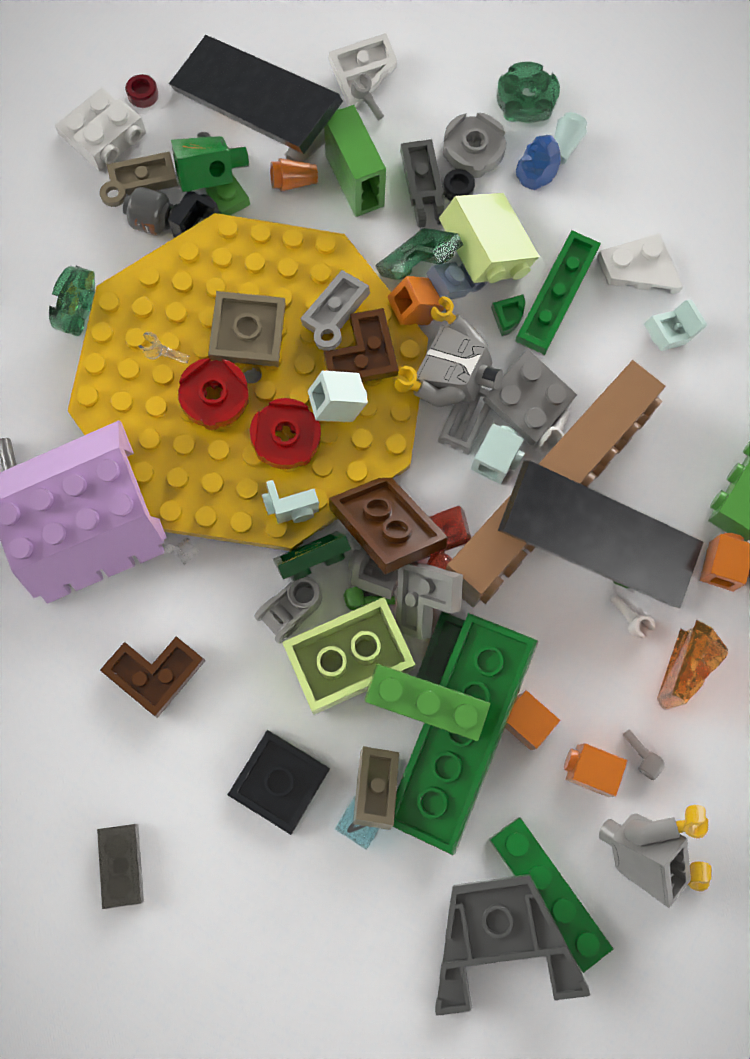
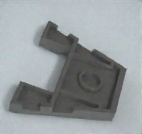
M530 874L453 885L443 961L439 977L438 996L435 1005L436 1016L472 1010L466 972L467 966L545 956L547 960L554 1001L590 996L589 986Z

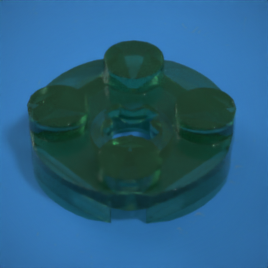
M518 62L510 66L508 72L499 78L496 91L497 103L503 111L504 118L509 122L519 121L524 123L549 119L557 105L560 94V85L557 77L552 72L550 76L547 72L543 71L544 66L536 62ZM528 88L530 93L535 94L527 96L523 94V90Z
M76 265V267H66L60 274L52 291V295L58 296L56 308L49 305V321L54 329L74 336L81 335L94 299V271Z

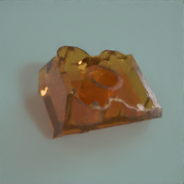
M696 619L693 628L687 631L680 628L657 697V701L663 709L667 710L687 704L690 698L702 687L708 675L727 657L729 649L712 627Z

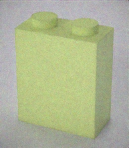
M504 193L455 196L439 217L473 283L488 281L489 283H495L503 279H521L530 272V267L539 258L536 249Z

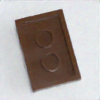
M392 477L378 478L329 498V509L384 574H388L447 547L448 537Z

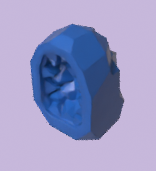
M552 135L537 136L532 143L527 145L523 157L518 161L516 176L523 187L536 190L551 183L557 175L561 155L559 145Z

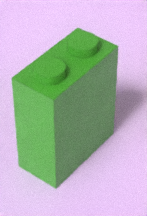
M355 105L338 108L324 127L325 154L354 216L358 217L385 206L386 167Z

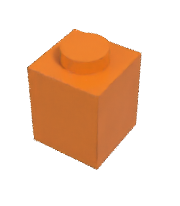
M406 276L387 296L400 325H429L434 320L431 317L433 306L440 312L445 309L439 304L440 296L430 279L426 277Z
M734 533L720 534L711 540L707 548L699 581L732 592L746 585L750 570V543L744 541L745 539L741 535Z
M525 690L517 696L505 728L529 750H535L561 720Z
M586 743L579 744L576 749L571 748L566 757L564 770L568 771L565 780L606 797H616L628 760Z

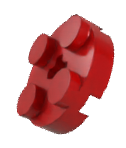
M210 358L200 359L189 365L180 377L178 400L184 414L192 422L208 430H217L220 427H225L235 422L244 413L249 403L245 375L238 366L228 360L211 361ZM210 386L213 389L220 387L222 389L220 398L216 400L207 399L206 389Z
M291 398L275 399L269 402V405L261 411L258 410L254 415L250 425L251 444L258 459L271 467L294 469L299 466H305L311 461L319 448L321 441L320 422L315 420L314 414L303 402ZM283 426L290 427V432L295 434V437L289 438L288 441H281V437L275 434L276 432H282Z

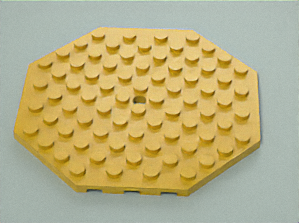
M214 213L96 286L67 411L84 435L118 420L122 422L134 453L127 456L150 516L160 519L164 532L292 551L303 544V541L323 530L338 519L329 509L330 497L378 478L400 476L410 468L420 398L415 396L414 391L411 389L404 393L396 390L394 383L398 378L409 382L407 378L399 374L395 377L362 382L367 392L368 403L353 422L319 421L321 426L320 445L311 461L305 466H299L294 469L271 467L258 459L251 444V421L258 410L261 411L264 407L268 406L269 402L279 398L296 399L307 405L308 409L313 413L308 390L321 371L327 370L324 361V350L316 346L314 333L302 326L300 318L341 270L369 285L370 294L354 313L384 308L398 369L400 370L403 366H410L417 373L426 356L428 337L417 324H399L387 298L391 291L345 234ZM216 291L285 298L286 305L279 367L234 363L243 374L255 368L262 375L258 382L247 383L249 403L244 413L235 422L225 427H220L217 430H208L192 422L184 414L178 400L179 380L189 365L200 359L209 358L208 352ZM349 318L340 329L342 340L335 349L356 346ZM332 333L324 334L321 339L329 341L333 339L334 335ZM211 386L206 389L208 394L206 398L209 400L220 398L222 389L220 387L217 389H213ZM283 426L282 432H276L275 434L281 437V441H288L289 438L295 437V434L290 432V427ZM274 481L279 499L315 489L319 501V512L313 513L314 517L304 522L294 523L293 520L278 524L275 513L268 515L262 494L268 493L266 482Z

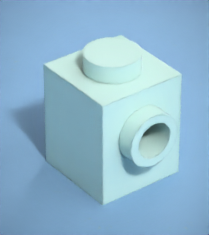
M321 371L308 390L316 421L353 422L368 403L367 392L363 387L359 373Z
M492 424L473 460L471 470L502 484L509 468L516 471L525 454L519 450L524 438L518 436V433L508 426L502 425L499 427Z

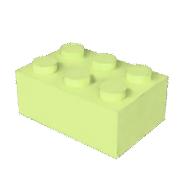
M385 597L282 642L313 715L366 692L377 663L404 673L413 671L416 665Z

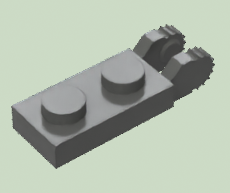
M432 139L401 143L400 153L411 206H414L418 228L426 227L427 217L423 204L434 203L435 220L437 225H441L439 217L445 211L443 203L444 192Z

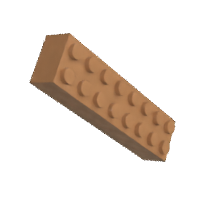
M632 360L540 461L539 465L589 488L594 479L601 475L611 463L610 461L617 453L619 454L633 435L646 424L663 401L658 397L666 385ZM510 496L447 564L445 569L463 574L462 599L473 608L480 600L487 604L504 582L501 576L505 575L509 578L528 555L524 551L525 549L532 553L536 548L498 531Z

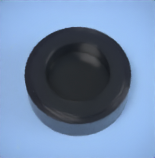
M454 169L446 174L443 181V192L449 201H452L455 196L473 195L475 179L470 172L463 169Z

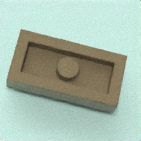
M366 746L362 747L359 758L353 824L387 830L394 826L399 752Z

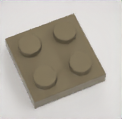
M216 291L208 352L209 358L213 361H222L224 359L233 363L279 367L286 305L285 298Z

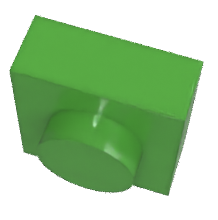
M234 175L233 182L205 188L206 195L216 202L219 214L233 215L250 205L248 195Z

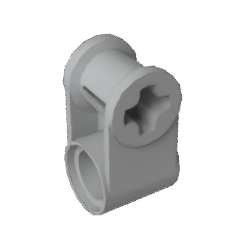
M308 576L291 581L276 596H273L264 603L255 613L254 617L257 621L262 620L276 635L274 640L277 643H281L292 635L301 623L318 609L322 601L321 590L317 582ZM302 587H311L315 592L312 600L307 603H300L296 600V593ZM274 614L283 621L282 625L273 617Z

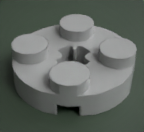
M477 113L476 116L466 117V114L459 115L446 127L443 156L455 169L466 170L474 178H480L485 172L495 169L503 160L507 143L504 137L505 130L498 120L485 113ZM477 139L481 141L480 147H471L468 141L472 140L474 142Z

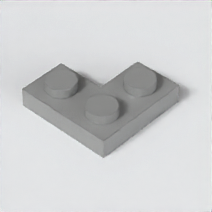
M417 561L399 568L396 623L400 632L420 640L430 638L432 636L433 608L450 614L461 611L463 574Z

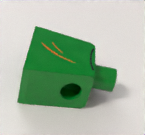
M222 136L171 140L175 170L182 192L233 182L232 169L249 167L246 146L228 148Z

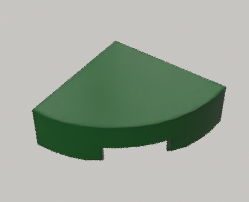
M524 294L492 303L491 309L501 336L511 333L520 324L525 309Z

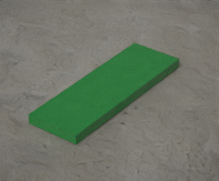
M467 614L439 685L491 703L479 740L475 741L426 723L423 724L396 791L394 828L444 852L455 855L539 643L538 640L476 615Z

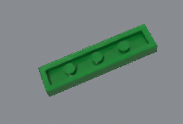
M571 230L517 334L515 342L543 355L546 354L601 245L600 242Z
M517 817L488 839L514 876L530 874L581 972H586L614 949L521 817Z

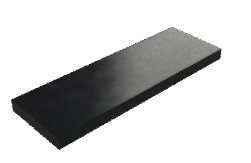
M206 34L169 82L174 91L302 154H305L343 103L339 93Z
M530 460L523 461L498 531L677 608H681L704 543L695 537Z

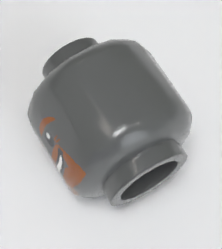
M138 187L131 195L125 197L123 214L127 215V221L131 228L152 235H159L164 229L168 230L170 228L168 217L173 204H170V200L165 193L145 187Z

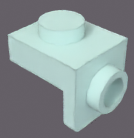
M689 299L681 303L674 311L651 316L644 325L650 333L652 341L658 346L660 351L686 345L706 328L707 323L694 302Z
M274 481L266 482L268 493L262 494L268 515L275 513L278 524L293 520L294 523L304 522L314 517L313 513L319 512V501L315 489L279 499Z

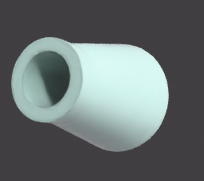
M574 112L565 113L557 122L554 139L560 149V164L566 163L570 154L587 133V121L584 117Z

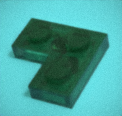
M423 228L375 266L382 277L401 280L410 275L413 271L412 268L421 261L434 264L448 262L453 258L454 252L463 246V243L458 233Z

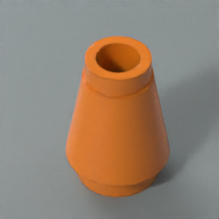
M279 158L278 161H271L270 179L272 189L279 188L280 192L317 184V165Z

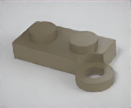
M170 151L107 164L110 181L101 186L100 197L105 205L117 207L124 202L127 195H131L138 187L157 191L178 186ZM117 190L119 193L116 197H108L110 191Z

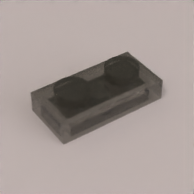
M138 824L97 829L102 909L143 903L144 894Z

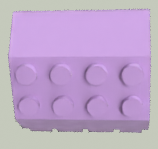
M119 420L0 472V541L12 573L33 598L41 596L48 604L71 593L69 583L75 591H78L103 580L101 569L108 577H111L134 567L135 561L132 557L134 555L140 563L164 554L162 543L167 538L160 519L149 514L127 456L134 453L122 422Z

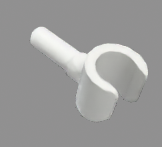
M565 409L561 413L556 424L550 427L538 440L539 446L547 441L553 448L564 436L562 431L570 411Z
M617 594L610 599L629 621L628 631L632 636L645 638V635L639 630L640 622H643L649 630H655L656 625L652 618L648 616L639 617Z

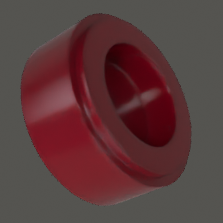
M138 74L131 77L126 83L125 90L128 100L135 107H150L157 101L159 92L156 82L152 77Z

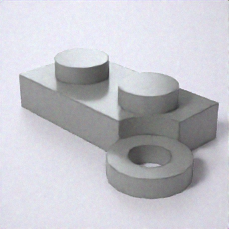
M343 270L340 271L300 318L302 326L314 333L316 346L324 351L333 350L340 345L342 340L340 329L350 318V314H353L370 294L369 285ZM332 333L334 335L333 339L329 341L321 339L324 334Z

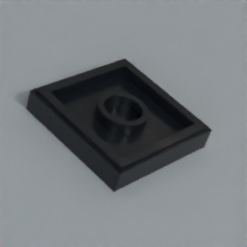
M267 730L227 795L292 835L331 768Z

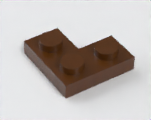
M384 308L350 314V323L356 346L324 351L326 370L359 373L362 382L398 376L399 369Z
M176 636L153 664L124 642L100 671L153 716L158 718L206 660Z

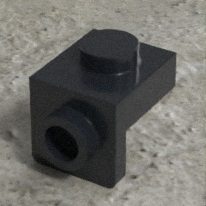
M187 191L180 203L175 204L169 213L168 222L173 237H177L198 224L201 218L206 219L214 213L219 214L216 202L206 194L199 195L194 191Z

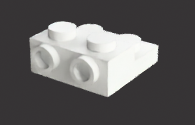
M102 87L54 125L58 134L99 172L107 164L114 163L130 146L137 144L146 134L142 117L121 98L118 100L114 99Z

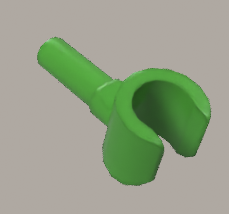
M357 586L346 589L343 594L347 608L352 611L383 598L382 596L372 595L364 597L363 590ZM392 596L391 600L385 598L388 605H395V596Z

